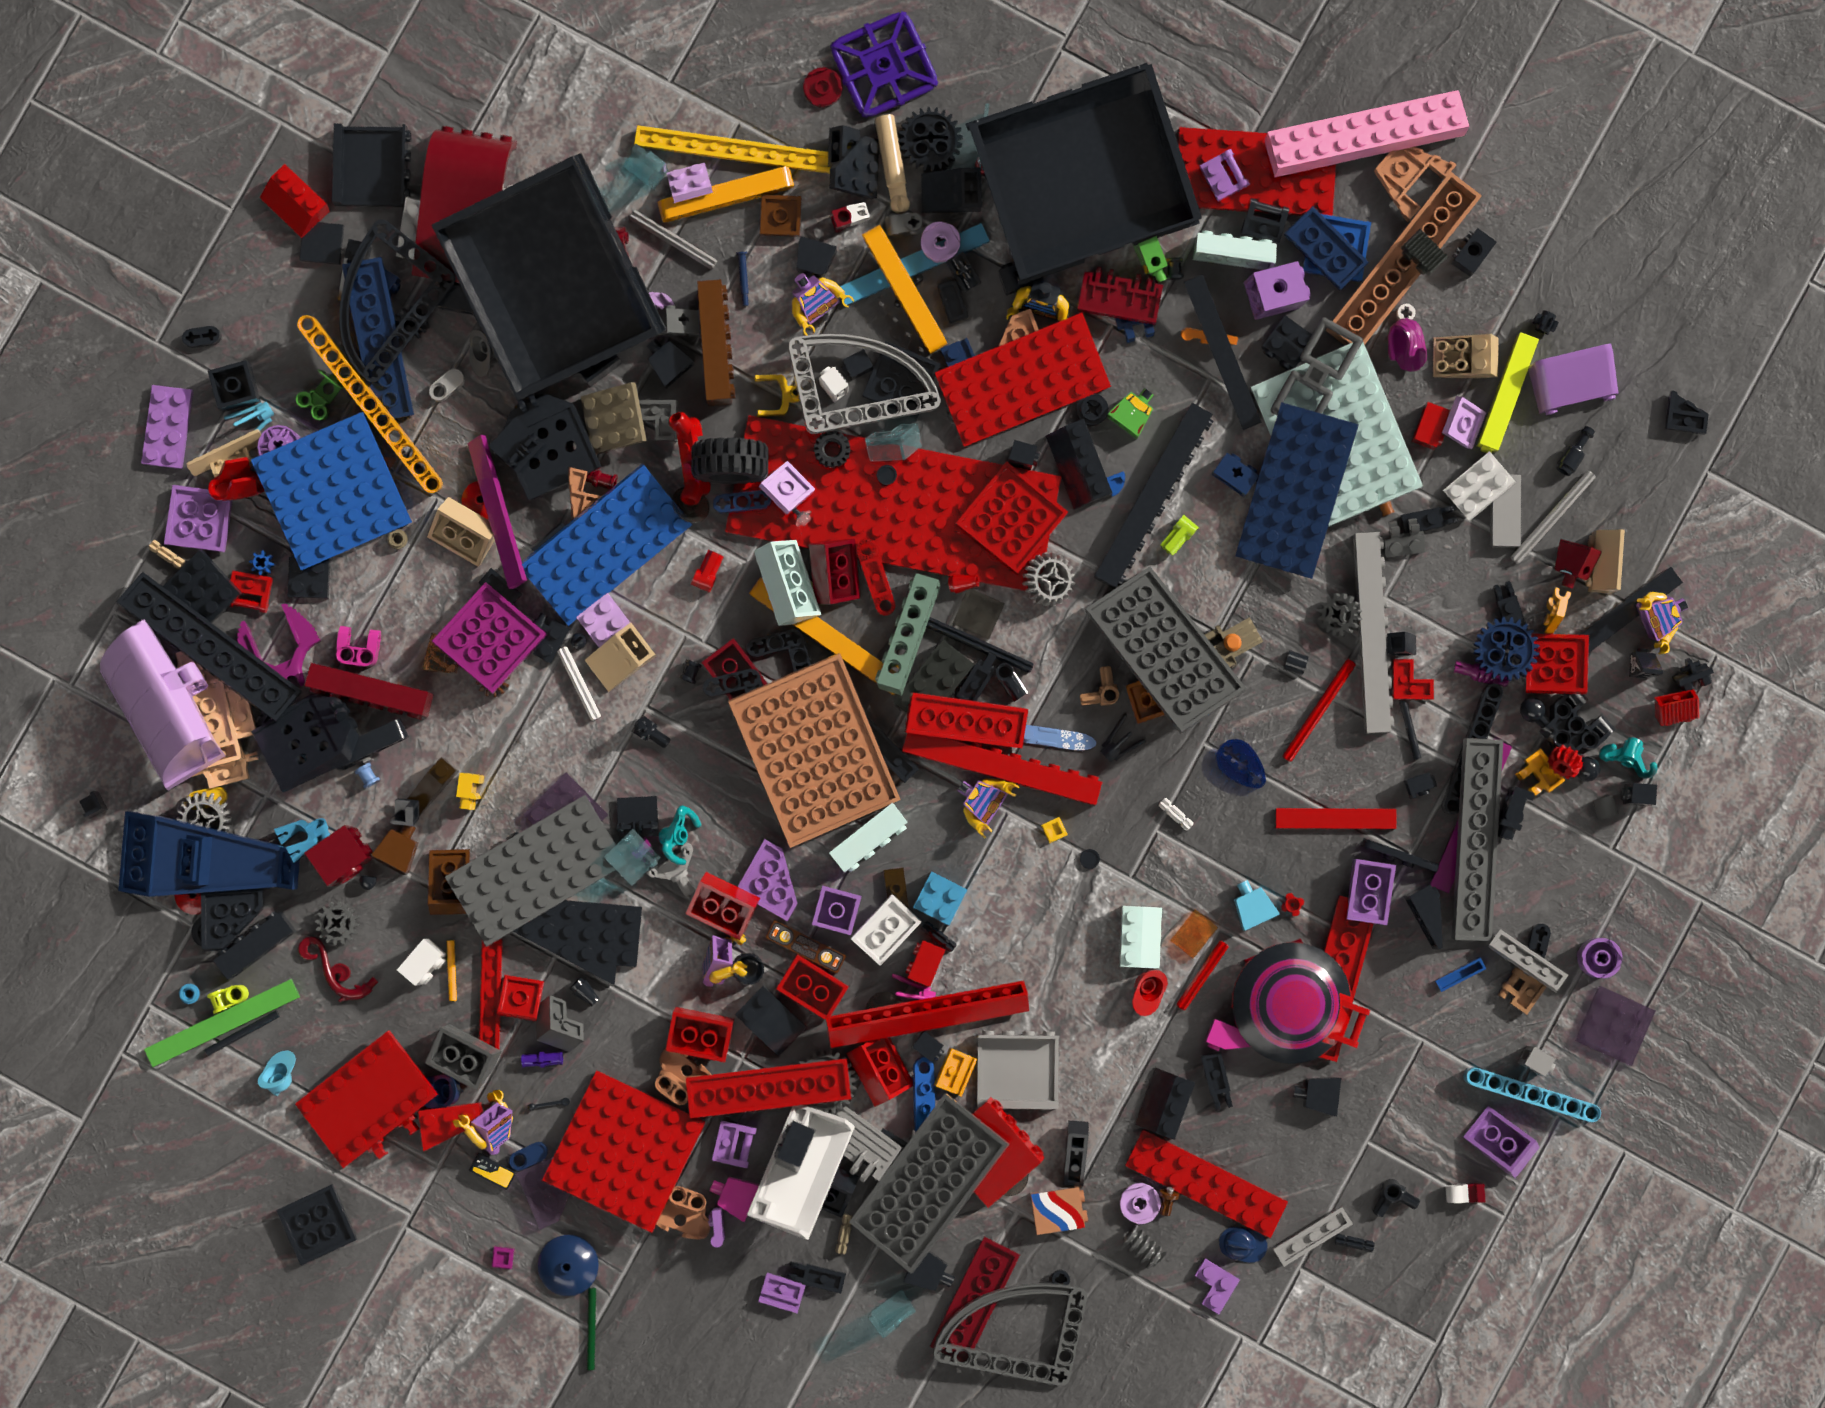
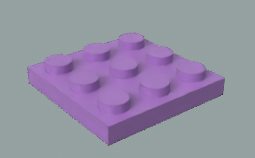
M172 485L164 544L225 553L233 500H215L210 495L209 489Z

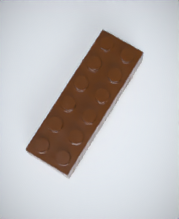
M721 279L697 281L706 401L708 406L732 405V399H736L734 384H731L730 380L734 379V370L732 364H729V360H733L731 344H728L727 341L731 340L729 324H726V320H730L729 308L724 302L728 301V292L726 285L722 284Z

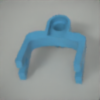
M318 818L310 823L299 820L274 829L277 836L282 834L278 837L281 845L298 831H303L308 835L306 841L286 847L289 854L299 850L290 856L293 863L302 857L306 851L318 844L317 837L319 841H322L330 835L328 824L323 818Z

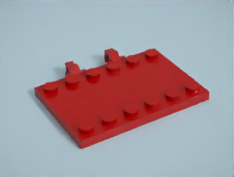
M389 1030L305 1095L295 1105L340 1165L345 1168L367 1150L370 1154L373 1152L378 1159L387 1155L389 1152H385L383 1149V1137L398 1126L400 1128L404 1126V1128L410 1131V1135L414 1134L420 1129L414 1122V1119H416L414 1113L435 1098L438 1093Z

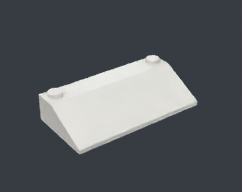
M805 1105L792 1106L747 1215L808 1240L855 1126L847 1119ZM793 1120L816 1130L798 1174L775 1164L777 1158H774L778 1144H783L784 1139H782L787 1124H792Z

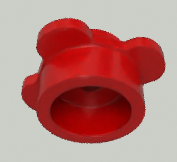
M1288 893L1285 896L1284 904L1281 905V909L1284 912H1290L1292 916H1298L1301 906L1304 905L1303 898L1295 897L1292 893Z

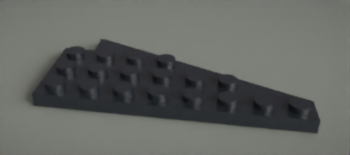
M565 900L513 932L597 977L615 984L616 966L637 967L642 906Z

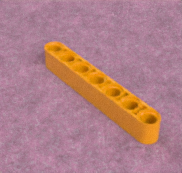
M781 167L711 186L713 193L676 203H674L673 197L658 201L657 204L662 222H671L762 197V195L783 192L792 189L794 183L790 168Z
M877 225L863 233L864 241L927 351L932 354L947 345L944 335L882 227Z

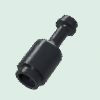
M1585 426L1581 429L1582 435L1576 445L1567 446L1557 462L1558 466L1556 469L1563 475L1571 476L1585 456L1582 449L1588 439L1594 437L1595 431L1591 427Z

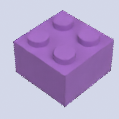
M822 886L812 925L851 935L862 896Z

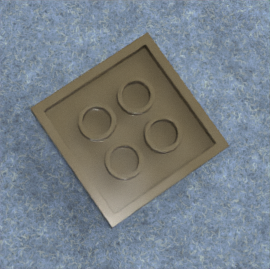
M630 382L581 396L587 433L597 455L646 441L636 383Z

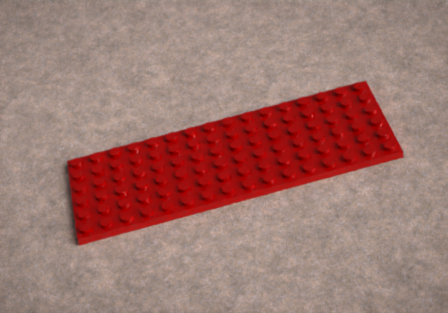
M748 415L744 438L761 441L767 445V477L788 461L815 490L796 507L800 514L804 513L805 515L801 520L792 511L786 514L771 499V504L766 509L729 513L725 533L771 542L797 540L799 547L809 549V544L845 539H855V546L857 548L860 540L869 538L876 543L883 564L949 577L953 576V574L977 575L980 583L1025 591L1028 588V585L1022 584L1027 581V578H1024L1022 575L1028 574L1025 567L1031 566L1029 561L1017 574L956 525L959 518L1003 465L843 434L850 444V456L846 460L847 462L843 463L840 467L827 468L819 463L814 452L816 439L822 433L811 434L802 425ZM829 442L826 444L824 451L826 455L835 457L840 452V446L835 442ZM883 465H890L897 472V478L891 485H883L877 479V471ZM1014 467L1053 500L1057 501L1061 476ZM764 480L756 483L735 484L733 493L762 490L759 485ZM762 494L759 499H753V495H750L751 507L755 506L754 502H760L761 505H764V502L768 500ZM741 496L737 499L736 504L739 507H745L748 504V499ZM732 497V500H731V509H734V508H735L734 505H733V498H734V497ZM1049 537L1030 560H1035L1036 555L1042 556V553H1047ZM867 543L863 544L861 551L864 554H870L872 546ZM1044 566L1039 570L1038 575L1043 573Z

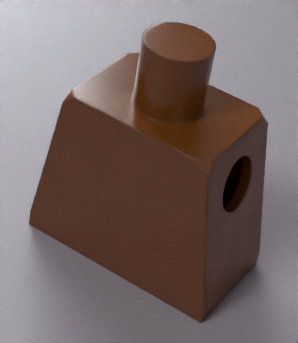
M404 825L401 832L391 829L372 853V856L404 873H409L419 842L411 839L416 827Z

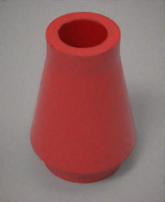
M953 574V576L948 578L950 592L958 594L971 588L979 587L978 576Z

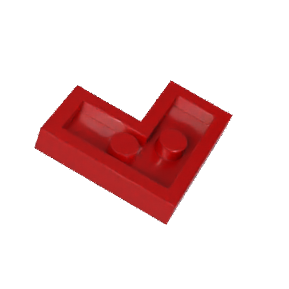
M1393 659V699L1433 700L1434 679H1414V659Z

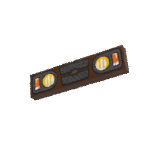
M774 920L765 937L837 974L846 958V955Z

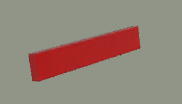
M1275 808V828L1397 829L1396 809Z
M503 938L488 947L482 941L479 1040L500 1050L501 1016L497 1015L496 1012L502 985Z

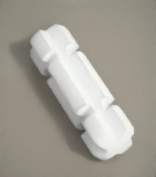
M1164 798L1159 803V807L1164 811L1166 810L1167 814L1178 824L1180 823L1184 830L1187 831L1192 827L1193 822L1189 818H1185L1186 815L1175 805L1172 806L1167 798Z

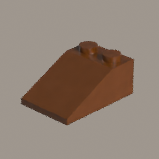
M470 849L429 850L428 907L430 915L466 914L445 876L470 862Z

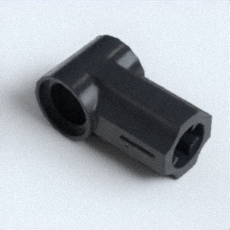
M1002 663L996 667L995 676L1001 682L1013 702L1028 693L1010 664ZM1003 666L1009 669V676L1007 678H1002L999 675V669Z

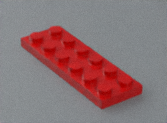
M911 692L905 732L1022 749L1028 709Z

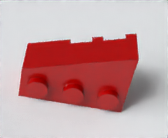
M482 1102L418 1111L423 1151L464 1132L465 1129L463 1127L454 1126L453 1120L462 1122L459 1115H465L469 1117V1126H471V1122L483 1114Z

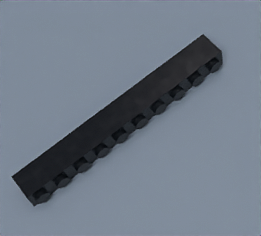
M1194 403L1190 405L1095 574V579L1113 589L1117 585H1122L1126 578L1123 575L1126 568L1131 569L1136 560L1133 558L1136 550L1140 552L1145 544L1143 540L1145 534L1150 535L1156 525L1152 523L1156 516L1160 518L1165 509L1162 506L1165 499L1170 500L1175 490L1172 489L1175 481L1179 483L1183 477L1184 472L1181 470L1185 464L1189 466L1194 455L1191 453L1194 447L1199 448L1204 439L1201 437L1203 431L1210 429L1213 420H1211L1212 413Z

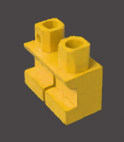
M459 773L456 797H461L460 809L475 810L476 800L481 799V796L476 793L477 783H484V775Z

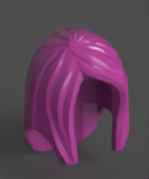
M1403 318L1396 321L1390 327L1388 356L1390 360H1396L1401 369L1409 372L1418 371L1424 366L1427 360V350L1420 325L1417 321Z

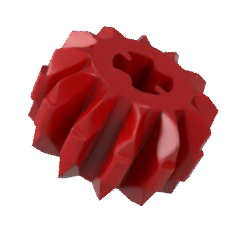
M1564 745L1556 747L1548 757V768L1552 769L1553 774H1558L1560 778L1563 776L1566 779L1570 777L1575 778L1583 767V756L1578 755V750H1572L1571 746L1568 748Z

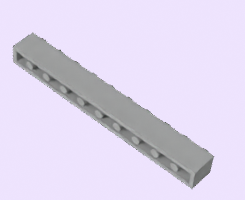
M1380 532L1355 533L1353 535L1356 600L1359 602L1357 609L1362 610L1358 614V617L1362 618V620L1358 621L1364 734L1389 733L1391 728H1394V718L1390 716V708H1393V698L1389 696L1392 680L1391 676H1388V668H1390L1391 662L1390 656H1387V636L1385 634V628H1388V617H1384V609L1387 608V598L1383 597L1386 579L1382 577L1385 560L1384 557H1381V549H1383L1384 542L1383 537H1380Z

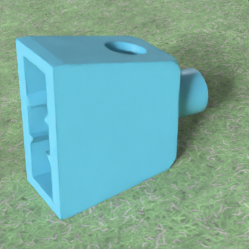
M1248 880L1237 884L1242 896L1234 899L1243 931L1279 915L1278 910L1261 887L1252 890Z

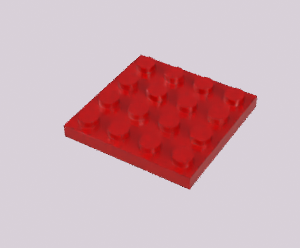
M1006 461L959 518L956 525L1018 574L1068 514V511Z

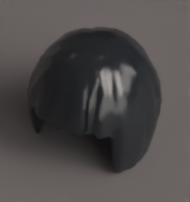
M741 953L734 959L733 965L735 962L740 961L747 966L744 969L747 971L745 976L740 977L737 973L733 974L734 978L742 985H754L763 977L764 965L761 958L755 953Z

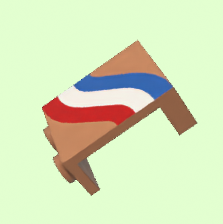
M1079 1186L1042 1193H1030L1037 1235L1085 1228L1088 1217L1087 1211L1082 1210L1081 1202H1085L1084 1191L1079 1190Z

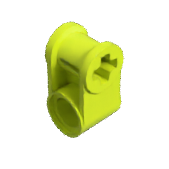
M234 985L207 995V998H210L214 1008L213 1014H216L246 1001L249 992L244 985ZM235 989L241 991L240 999L234 997Z

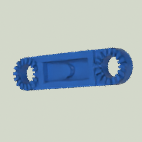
M924 1057L918 1058L913 1064L915 1133L935 1107L934 1064ZM922 1062H926L929 1067L925 1073L919 1071V1065Z

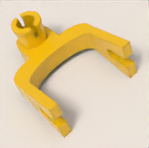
M755 375L754 382L777 381L782 393V403L779 410H761L757 412V417L785 415L788 411L789 403L800 402L799 397L793 394V391L797 390L796 386H788L787 380L783 375Z

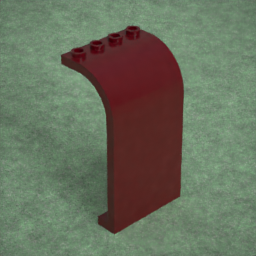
M442 126L441 129L434 130L432 133L424 165L415 243L453 273L452 266L431 225L504 189L508 160L512 150L517 147V141L512 140V136L500 135V138L492 137V133L481 132V135L473 134V130L461 129V132L453 131V127ZM416 248L413 260L418 259L420 256V251ZM427 261L424 268L428 272H433L436 269V264L433 261ZM413 265L412 276L429 278ZM450 274L441 276L444 281H451ZM455 275V282L459 283V281H458V279H457V277H456V275Z

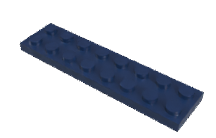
M382 257L362 261L350 297V307L359 351L365 367L396 329ZM351 263L342 264L344 278H346ZM398 336L391 340L392 345L396 348L400 347ZM382 352L379 360L382 363H388L391 360V356L387 352ZM401 352L378 382L371 383L366 380L367 385L394 419L414 415ZM376 360L373 362L376 367L373 370L369 369L367 371L369 373L368 378L370 379L378 377L376 371L379 368L382 371L385 368L380 366ZM370 399L371 408L374 409L375 402L373 399ZM381 415L378 418V422L388 420L385 415Z

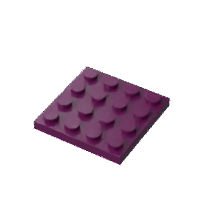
M485 582L432 640V643L491 694H494L546 637V633Z

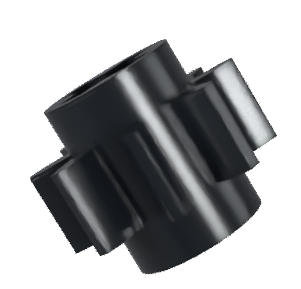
M1545 310L1541 314L1537 313L1532 322L1536 325L1535 330L1545 335H1549L1550 331L1554 332L1559 324L1558 321H1555L1557 316Z

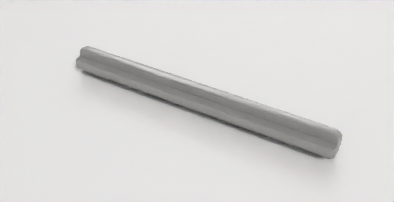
M1585 472L1511 556L1513 562L1519 564L1595 479V475L1592 472Z

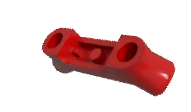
M677 412L670 417L669 425L677 434L685 487L680 498L686 505H696L701 497L707 496L710 493L711 489L710 482L696 480L691 474L692 446L698 441V436H703L702 428L697 418H689L684 412Z

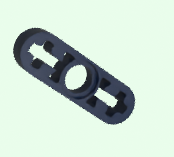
M763 490L721 494L713 500L714 509L721 514L761 510L768 508L771 504V498ZM761 494L764 495V498H768L764 505H761L760 502H754L755 506L751 507L750 495H753V499H759ZM741 496L748 499V504L745 507H739L736 504L737 499ZM730 497H734V509H731V504L725 505V509L717 506V503H720V499H724L725 502H731Z

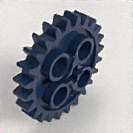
M1502 617L1501 623L1496 618L1493 620L1494 625L1488 622L1486 624L1487 629H1480L1483 635L1477 634L1476 636L1480 642H1475L1473 645L1479 648L1473 652V654L1479 655L1475 662H1482L1479 669L1486 668L1485 675L1490 672L1493 673L1492 679H1495L1498 675L1500 682L1503 681L1504 677H1507L1508 682H1511L1512 676L1516 680L1520 679L1519 674L1525 677L1527 675L1526 670L1532 671L1533 669L1530 664L1536 665L1537 660L1533 657H1538L1540 654L1534 651L1540 647V645L1534 644L1538 637H1531L1534 630L1527 631L1528 624H1525L1523 627L1520 626V619L1517 623H1513V617L1510 618L1509 622H1506L1505 617ZM1509 632L1511 633L1508 650L1510 651L1507 654L1506 666L1504 667L1502 666L1505 649L1503 648L1506 645L1507 633ZM1500 634L1503 637V641L1496 642L1493 639V635ZM1513 638H1521L1523 645H1515ZM1490 654H1498L1500 661H1492ZM1510 657H1517L1520 660V664L1513 665L1510 662Z

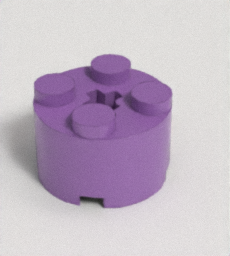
M1592 938L1585 941L1579 948L1577 961L1580 969L1586 975L1592 978H1609L1619 971L1622 962V952L1614 941L1606 938ZM1598 954L1603 955L1601 958L1602 962L1597 961Z

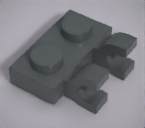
M1416 518L1408 519L1409 533L1400 534L1397 521L1388 522L1389 536H1384L1385 557L1425 552V534L1423 531H1420Z

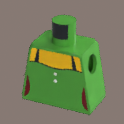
M1157 236L1143 241L1136 246L1133 245L1145 274L1152 273L1156 284L1166 280L1167 277L1163 268L1168 266ZM1152 258L1156 260L1155 266L1151 264Z
M1145 388L1139 396L1130 392L1108 413L1107 417L1138 439L1153 410L1148 405V402L1154 395Z

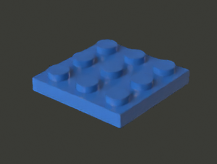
M1321 214L1366 259L1371 222ZM1306 257L1304 258V273L1324 276ZM1364 268L1352 281H1362Z

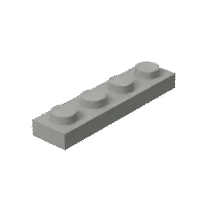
M1501 929L1488 946L1555 993H1557L1568 977L1562 970Z
M1340 1206L1272 1249L1285 1267L1351 1226L1352 1222L1343 1207Z

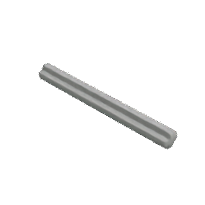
M636 210L630 215L631 221L709 269L715 267L716 259Z

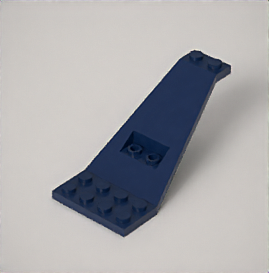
M125 811L118 891L151 897L269 887L294 890L298 888L300 858L293 863L290 856L299 850L289 854L285 846L163 816Z

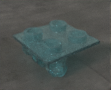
M634 829L604 856L631 886L651 867H655L660 859L657 853Z

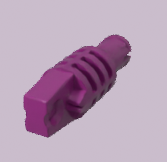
M1458 660L1455 662L1453 673L1467 675L1474 681L1486 684L1495 683L1500 686H1507L1509 683L1507 677H1504L1503 681L1500 682L1498 675L1495 679H1492L1493 673L1491 672L1485 675L1487 669H1479L1480 663L1471 665Z

